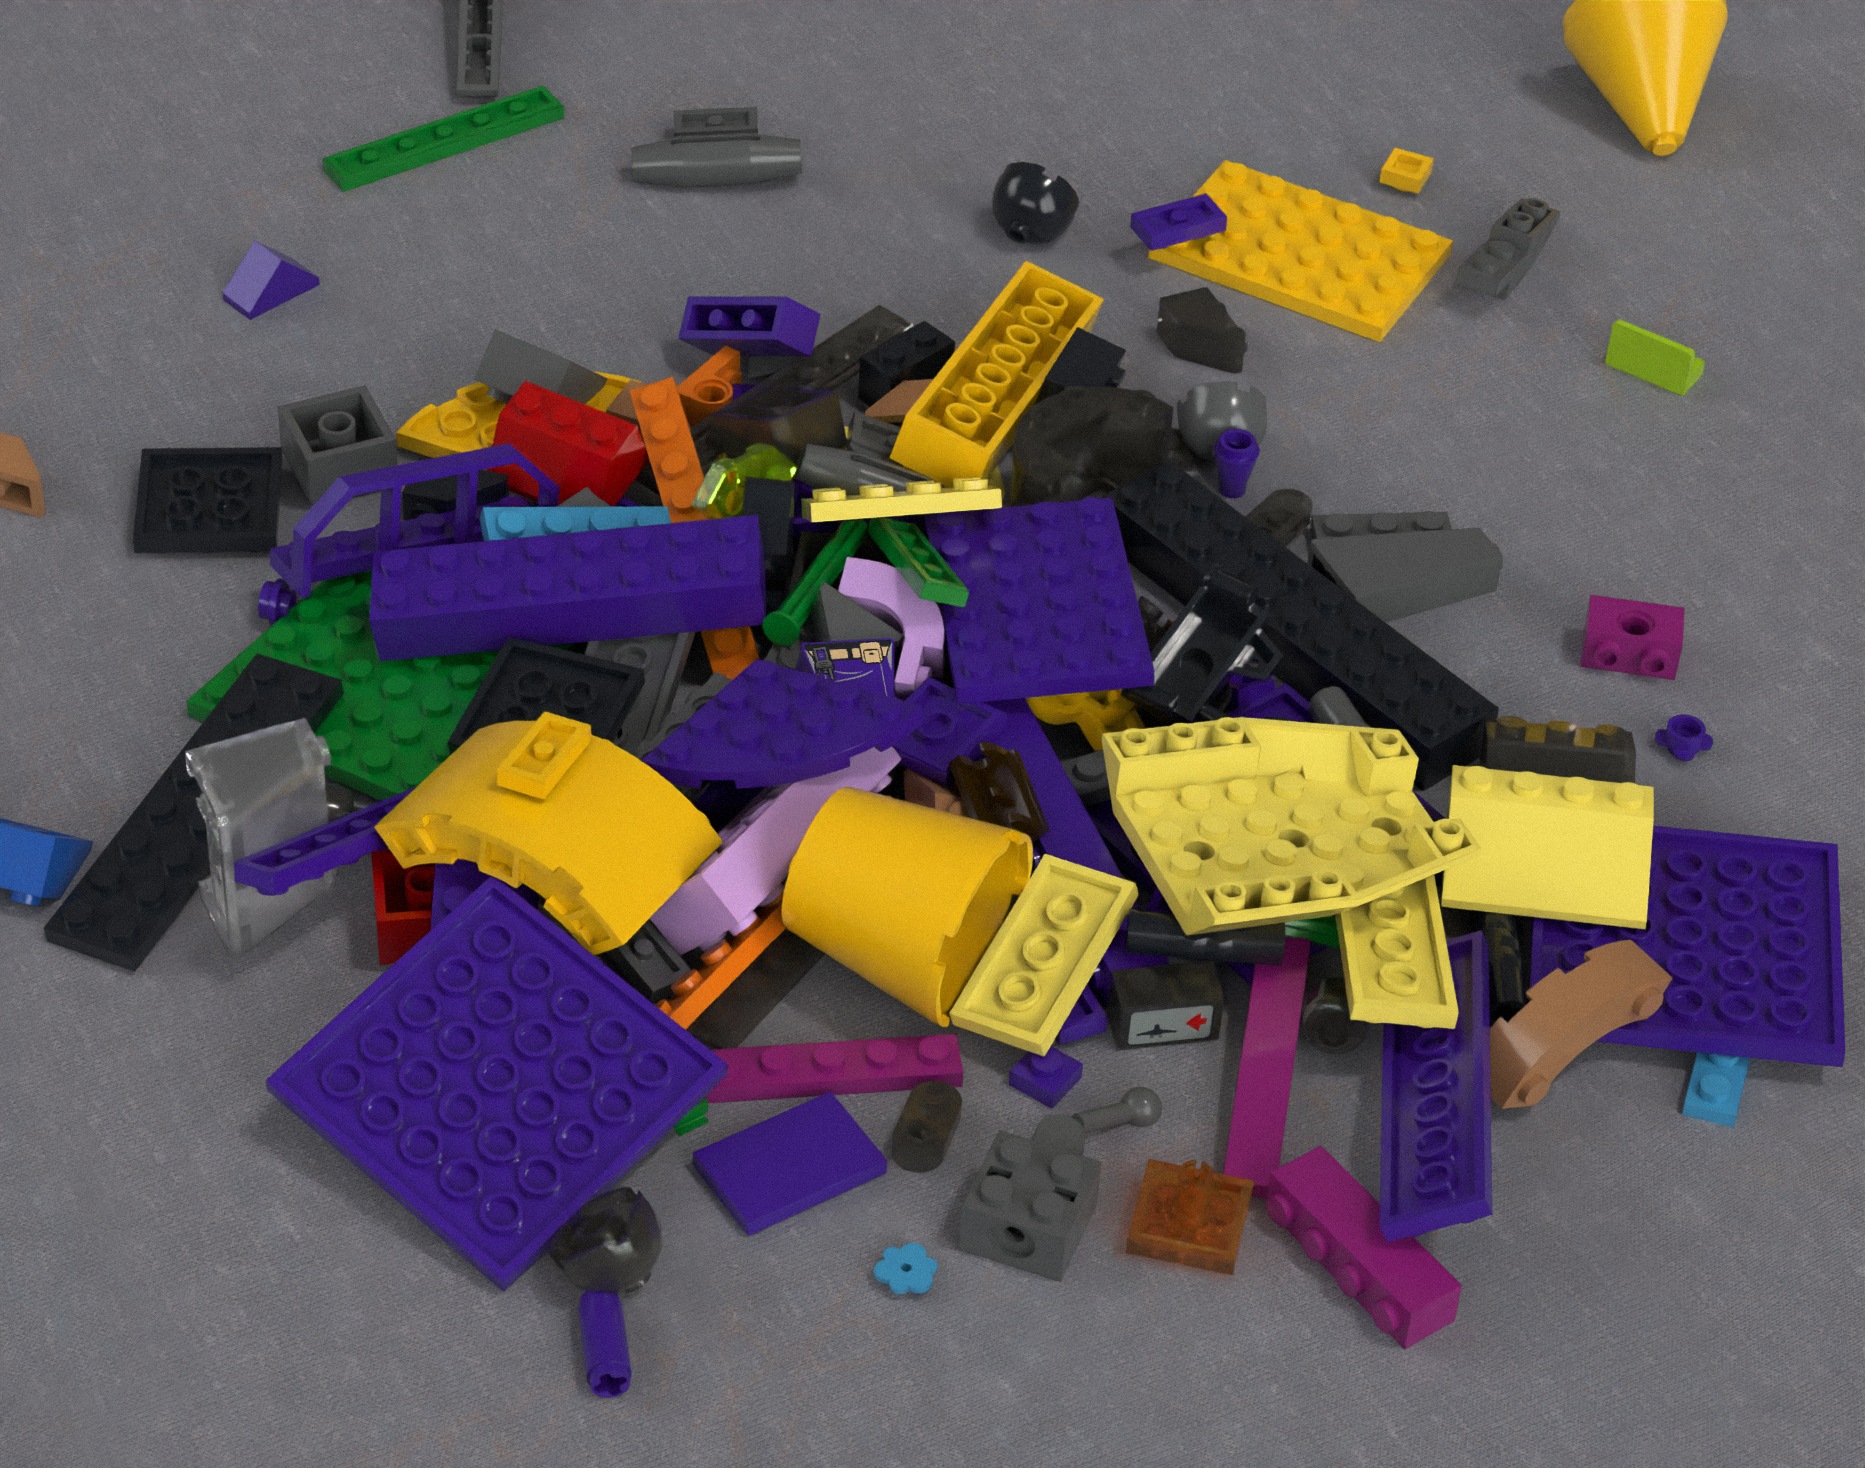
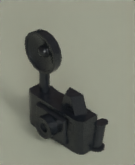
M1216 563L1208 570L1199 589L1150 653L1154 667V686L1122 689L1120 694L1123 698L1128 699L1170 726L1175 723L1188 724L1230 717L1212 705L1234 674L1268 683L1275 674L1283 657L1280 650L1264 633L1270 613L1254 604L1258 595V587H1252L1220 572V566ZM1256 662L1258 666L1252 667L1249 663ZM1265 717V718H1262V719H1270V720L1291 721V720L1286 719V718H1283V717Z

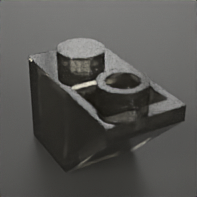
M1208 287L1160 298L1157 334L1175 358L1233 374L1242 372L1244 353L1248 350L1246 333L1235 324L1229 316L1225 305L1216 299Z

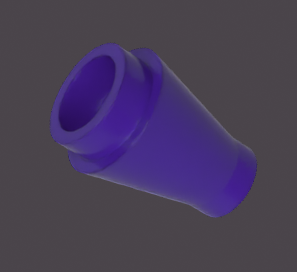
M1230 429L1222 433L1214 446L1219 477V492L1227 498H1240L1246 492V485L1259 456L1260 449L1253 434L1242 429Z

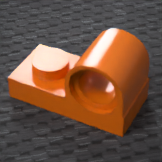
M725 345L677 386L692 434L705 439H718L728 435L732 430L733 384H741L742 381L740 351Z

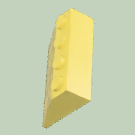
M1453 765L1446 819L1461 818L1482 849L1479 856L1443 870L1441 907L1646 929L1654 822V787L1637 785L1630 782L1615 783L1588 780L1583 777L1569 778L1541 775L1529 771L1513 772L1487 769L1482 766L1467 767Z

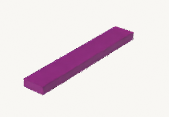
M1285 936L1284 956L1281 966L1254 964L1220 1189L1267 1199L1270 1173L1279 1168L1311 940Z

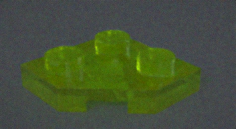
M759 442L746 448V454L735 459L726 457L714 462L691 505L708 519L741 517L746 477L791 481L798 467L773 446Z

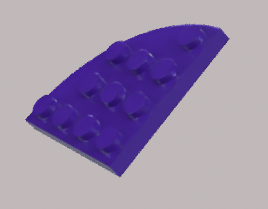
M756 659L641 761L654 769L671 784L700 788L703 780H735L736 789L793 783L850 767V757L873 747L883 752L910 735L924 723L922 706L900 700L894 696H885L860 689L851 684L839 683L818 677L812 673L801 672L776 665L770 661Z

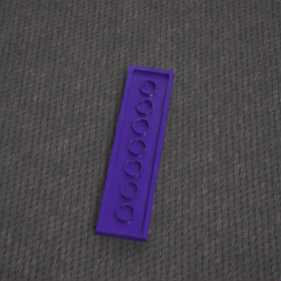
M1482 930L1446 940L1459 1011L1455 1029L1422 1028L1415 1025L1383 1023L1380 1228L1387 1242L1406 1237L1420 1236L1425 1232L1459 1223H1470L1479 1218L1493 1215L1489 946Z

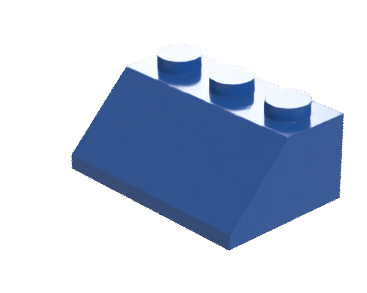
M0 818V887L11 890L9 899L30 905L40 906L42 898L61 899L91 852L93 841Z

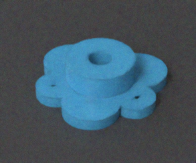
M908 1243L901 1249L897 1247L886 1248L883 1251V1260L878 1261L874 1266V1276L879 1282L889 1284L890 1290L895 1294H904L907 1291L925 1293L932 1287V1275L937 1272L938 1264L935 1259L926 1257L927 1253L922 1245Z

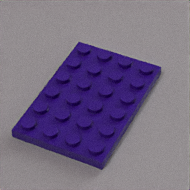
M1090 497L1080 501L1039 502L1026 506H1002V508L924 515L927 540L969 591L965 607L938 602L943 619L944 636L957 704L1154 686V667L1112 498L1099 499Z

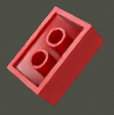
M528 381L523 382L500 412L492 444L493 447L510 443L559 486L558 505L587 487L600 500L605 501L610 507H615L650 460L637 425ZM517 463L487 469V471L508 474L510 491L538 502L539 482Z

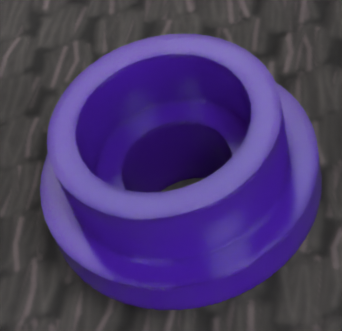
M278 578L275 582L266 581L262 586L259 596V617L269 620L270 625H273L282 616H288L289 610L296 605V592L290 590V585L282 578Z

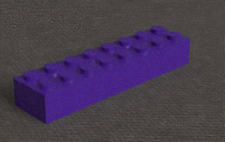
M758 515L373 552L369 622L380 661L500 650L507 637L547 646L762 625L766 617L765 554Z

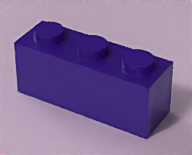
M688 296L678 339L711 355H715L726 345L740 351V356L811 357L821 314L786 296Z

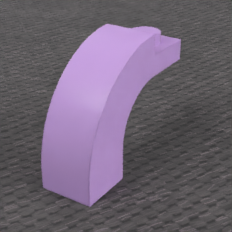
M847 557L838 591L904 635L900 646L902 653L894 686L895 697L905 701L928 677L944 678L945 640L940 610L935 601L920 599L896 568L876 561Z

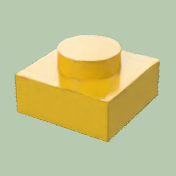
M1394 148L1381 169L1379 183L1392 186L1400 191H1410L1419 194L1432 173L1434 158Z

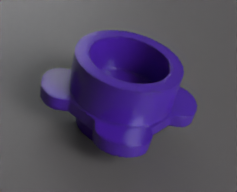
M1686 714L1670 718L1666 730L1660 729L1656 731L1654 738L1658 745L1666 746L1668 751L1680 761H1691L1696 753L1701 750H1710L1713 745V738L1705 734L1706 727L1700 719Z

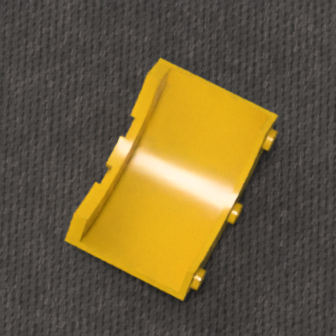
M510 721L478 729L374 826L403 869L428 863L454 864L458 859L477 863L479 871L498 878L516 889L522 883L546 899L543 908L554 916L578 943L593 956L624 945L723 842L710 825L706 815L697 810L668 780L635 756L615 746L609 740L601 739L594 735H591L590 744L545 799L498 786L497 768L536 721Z

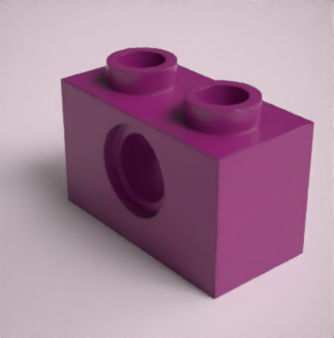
M1590 595L1583 630L1581 667L1675 680L1683 646L1685 608Z

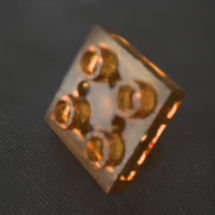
M1148 1159L1127 1237L1126 1253L1233 1275L1255 1181L1213 1172L1212 1168L1205 1162L1201 1163L1200 1169H1196V1160L1186 1161L1182 1165ZM1180 1238H1182V1239H1184V1240L1190 1239L1191 1242H1189V1243L1181 1242V1241H1179L1178 1239H1180Z

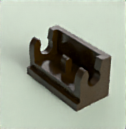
M992 742L979 743L981 752L984 756H987L983 760L972 761L970 757L958 755L949 762L970 818L1027 834L1031 838L1032 843L1050 831L1018 751L1015 749L1007 751Z

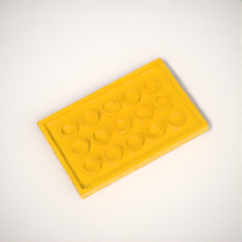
M1225 160L1192 197L1207 193L1227 216L1226 231L1162 249L1149 250L1148 258L1381 342L1449 258L1452 252L1453 240L1439 236L1433 231L1422 230L1405 224L1393 217L1383 216L1360 208L1354 203H1346L1326 196L1317 190L1292 184L1280 177L1270 176L1247 168L1241 163Z

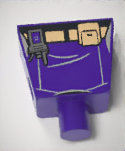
M893 638L802 643L795 670L812 673L818 677L839 683L851 684L860 689L885 696H894Z

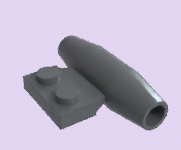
M757 107L674 111V138L635 146L631 149L633 181L677 187L745 185L802 173L800 139L758 134Z
M858 412L854 413L849 423L845 450L806 443L800 452L794 470V479L812 489L841 488V490H846V496L860 495L859 486L888 484V486H893V492L907 491V482H936L925 475L904 468L902 464L889 458L901 429L900 427ZM941 484V489H942V488H948V487H946V486H944V485ZM916 514L914 516L924 517L927 514Z

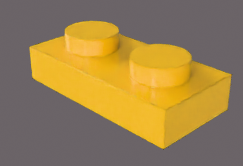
M544 711L497 768V785L545 799L590 744L591 725Z

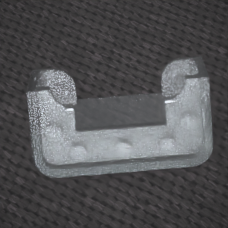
M306 718L185 751L187 772L190 777L195 776L203 792L200 798H197V806L206 822L211 878L198 882L200 900L225 951L230 957L250 952L331 889L332 877L339 874L338 867L324 872L322 878L305 880L289 887L288 892L276 896L262 895L257 892V888L235 882V861L328 823L324 767L331 764L330 753L322 735L315 737Z

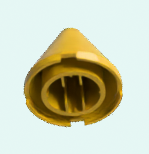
M1575 0L1566 11L1562 22L1564 42L1567 50L1644 149L1659 156L1675 152L1685 140L1728 19L1726 0Z

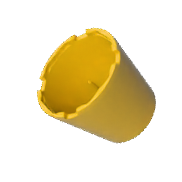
M845 786L837 790L818 811L790 862L782 899V922L786 929L932 1023L941 1027H948L951 1020L949 1015L951 1009L1010 913L1015 895L1020 896L1030 879L1033 862L1032 841L1027 834L1015 829Z

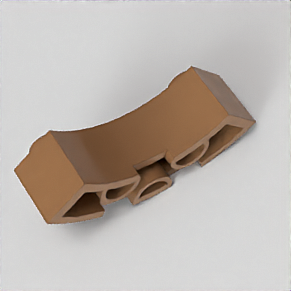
M1632 940L1609 943L1585 952L1584 960L1586 962L1566 974L1559 968L1551 972L1526 992L1530 1002L1508 1023L1500 1017L1490 1028L1491 1099L1502 1109L1535 1106L1547 1094L1550 1083L1584 1049L1607 1033L1623 1025L1645 1020L1653 1015L1661 1006L1663 993L1672 977Z

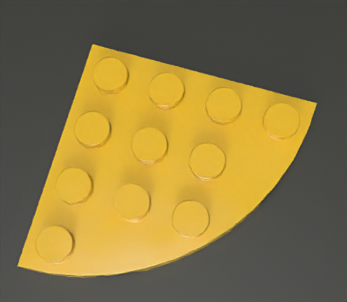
M593 371L608 379L605 386L585 405L606 413V409L630 380L640 383L642 381ZM477 382L457 390L456 398L438 407L431 403L412 416L396 432L397 447L431 458L492 447L499 414L507 404L486 395L489 386Z

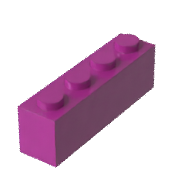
M1321 1145L1270 1173L1265 1208L1268 1210L1272 1220L1278 1226L1285 1227L1302 1245L1307 1256L1311 1260L1319 1262L1336 1279L1340 1289L1348 1297L1354 1298L1372 1316L1376 1326L1382 1332L1390 1334L1406 1349L1455 1321L1462 1285L1414 1237L1387 1242L1380 1228V1203Z

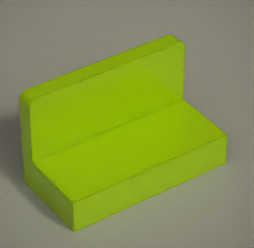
M1617 319L1612 325L1605 364L1684 396L1702 376L1705 360L1695 357V351L1689 347Z

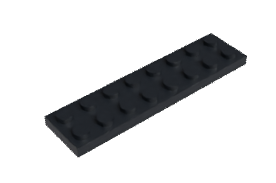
M257 653L45 925L44 931L47 941L136 971L343 696L344 690L341 679Z

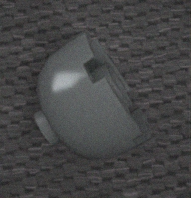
M1237 382L1207 383L1192 388L1187 392L1188 400L1183 403L1179 400L1177 403L1178 425L1183 443L1195 456L1212 462L1215 465L1217 464L1214 446L1225 431L1230 429L1246 430L1254 435L1258 446L1266 434V398L1257 388L1250 386V393L1237 390Z

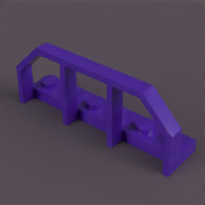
M510 443L341 476L337 478L293 528V541L289 545L270 548V566L301 598L310 597L312 582L372 570L373 552L484 541L479 519L483 507H533L523 497L515 496L502 498L499 502L476 505L478 470L517 463L539 482L538 507H557L559 486ZM458 475L455 511L440 514L426 513L419 515L416 519L400 522L401 488L403 485ZM381 490L379 524L372 528L357 531H338L332 536L316 539L354 495Z

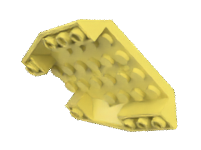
M1224 717L1214 721L1188 724L1175 723L1171 726L1146 729L1130 728L1120 732L1102 734V746L1113 813L1186 936L1332 916L1479 856L1482 848L1461 818L1441 819L1433 822L1412 790L1419 758L1399 730L1245 717Z

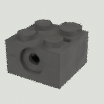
M1047 1115L1038 1124L1031 1140L1001 1130L998 1131L961 1206L959 1250L1049 1279L1062 1281L1097 1206L1102 1163L1082 1156L1084 1153L1085 1134L1083 1126L1077 1120L1067 1115Z

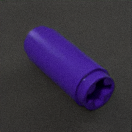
M605 1286L593 1287L581 1295L578 1306L586 1379L591 1391L595 1395L603 1398H613L628 1390L632 1376L623 1305L617 1292L612 1288Z

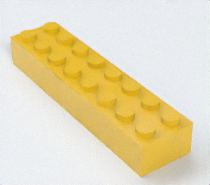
M1025 261L908 411L889 458L902 464L904 468L925 475L948 488H953V479L981 477V479H987L1029 422L1044 379L1076 328L1079 327L1089 333L1091 332L1104 298Z

